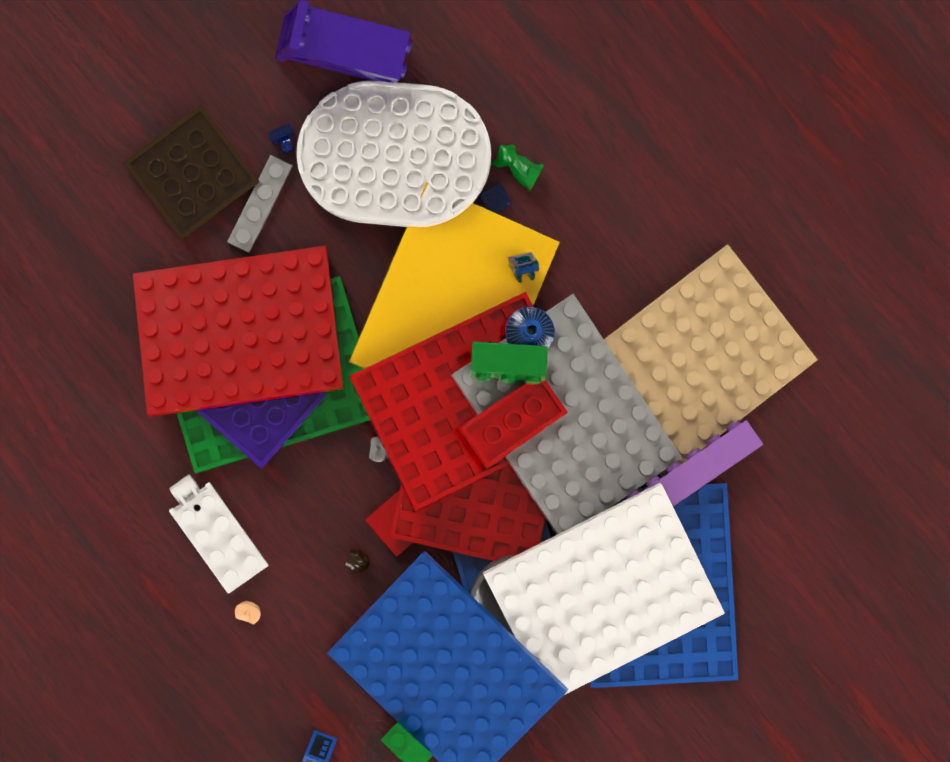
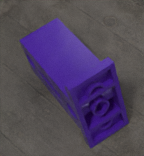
M298 0L285 12L275 60L285 62L288 59L371 81L392 84L399 81L400 77H404L407 63H404L405 54H409L412 46V40L409 39L410 32L308 6L309 2L304 0Z

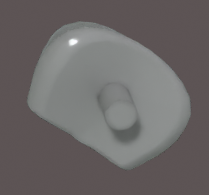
M376 436L371 439L369 458L375 462H382L388 456L379 437Z

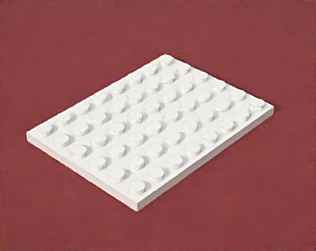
M661 483L483 572L515 638L569 689L565 694L725 614Z

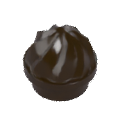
M351 549L345 568L350 569L351 573H362L369 567V558L362 550L358 549L356 551Z

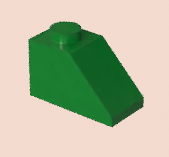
M399 721L381 738V741L403 762H427L433 756Z

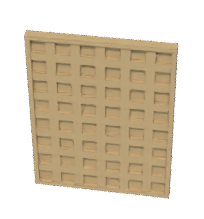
M728 244L604 339L682 458L678 460L680 465L688 460L686 455L696 448H699L701 451L708 445L706 442L717 434H723L728 426L737 420H741L818 360ZM666 469L659 473L661 478L668 474Z

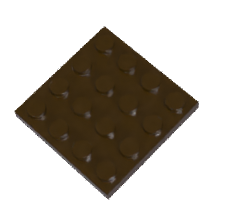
M202 104L123 162L181 241L260 183Z

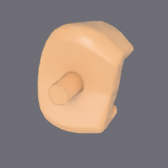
M243 601L235 608V617L251 624H255L260 619V608L253 602Z

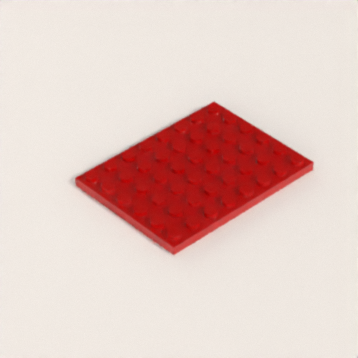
M326 246L133 273L146 408L149 417L344 389Z
M527 292L515 296L349 376L414 511L509 465V462L504 457L486 469L459 431V427L477 416V414L451 375L471 362L473 342L500 343L506 339L505 327L510 316L518 309L533 307Z
M509 464L416 511L413 510L401 485L389 537L495 561L508 555H518L540 544L545 517Z

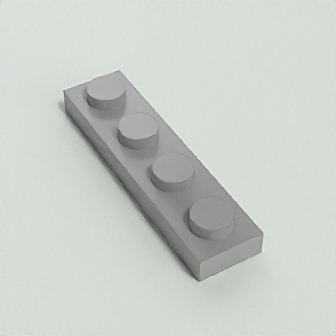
M270 155L258 179L260 183L254 187L227 241L229 244L248 253L251 252L293 168L292 165Z

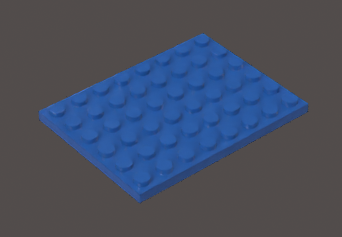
M727 483L706 484L673 507L725 614L591 681L590 688L738 680ZM648 487L638 488V491L642 492ZM624 497L623 499H621L619 502H617V503L614 504L613 506H615V505H617V504H619V503L625 501L626 498Z
M426 551L411 564L327 653L397 722L399 721L439 762H497L569 690Z

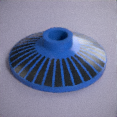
M524 307L518 309L510 316L506 323L505 335L509 344L548 346L549 348L554 339L555 329L551 318L546 312L535 307ZM533 326L536 330L535 334H529L527 327Z

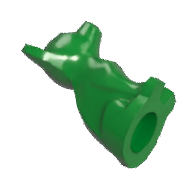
M513 144L500 145L497 159L491 163L492 166L497 168L509 166L515 179L527 188L528 192L533 188L544 167L542 163L534 164L526 157L517 155L516 147Z

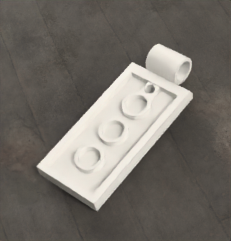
M188 474L169 488L175 499L179 502V505L171 508L169 512L228 594L269 566L210 482L200 489L192 476ZM194 505H200L201 509L196 511Z

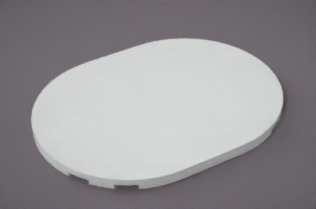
M369 80L348 84L344 88L331 92L319 102L302 125L297 142V164L302 181L310 195L320 206L335 216L359 223L400 227H429L456 217L478 197L490 171L491 144L486 127L477 111L457 96V94L437 86L399 82L392 84ZM426 182H427V183H429V184H428V186H427V188H426V190H425V192H424L422 198L420 199L421 193H422V191H423V189H424V186H425V184H426Z

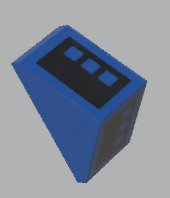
M314 730L302 762H329L338 738Z

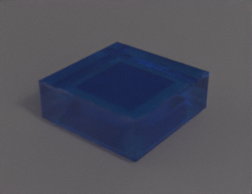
M501 183L479 194L486 209L494 213H498L512 205Z

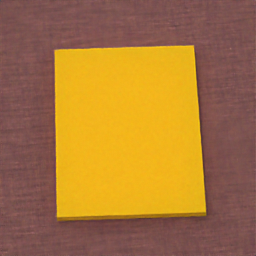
M426 182V184H425V186H424V189H423V191H422V193H421L420 199L422 198V196H423V194H424V192H425V190H426V188H427V186H428V184H429V183H427V182ZM474 203L456 217L441 224L429 227L407 226L349 362L365 369L524 292H527L532 305H534L560 242Z

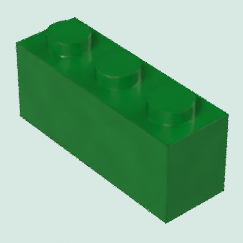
M473 342L470 377H476L478 381H490L491 378L501 379L500 381L504 383L526 380L527 384H540L541 381L545 382L547 376L548 346Z

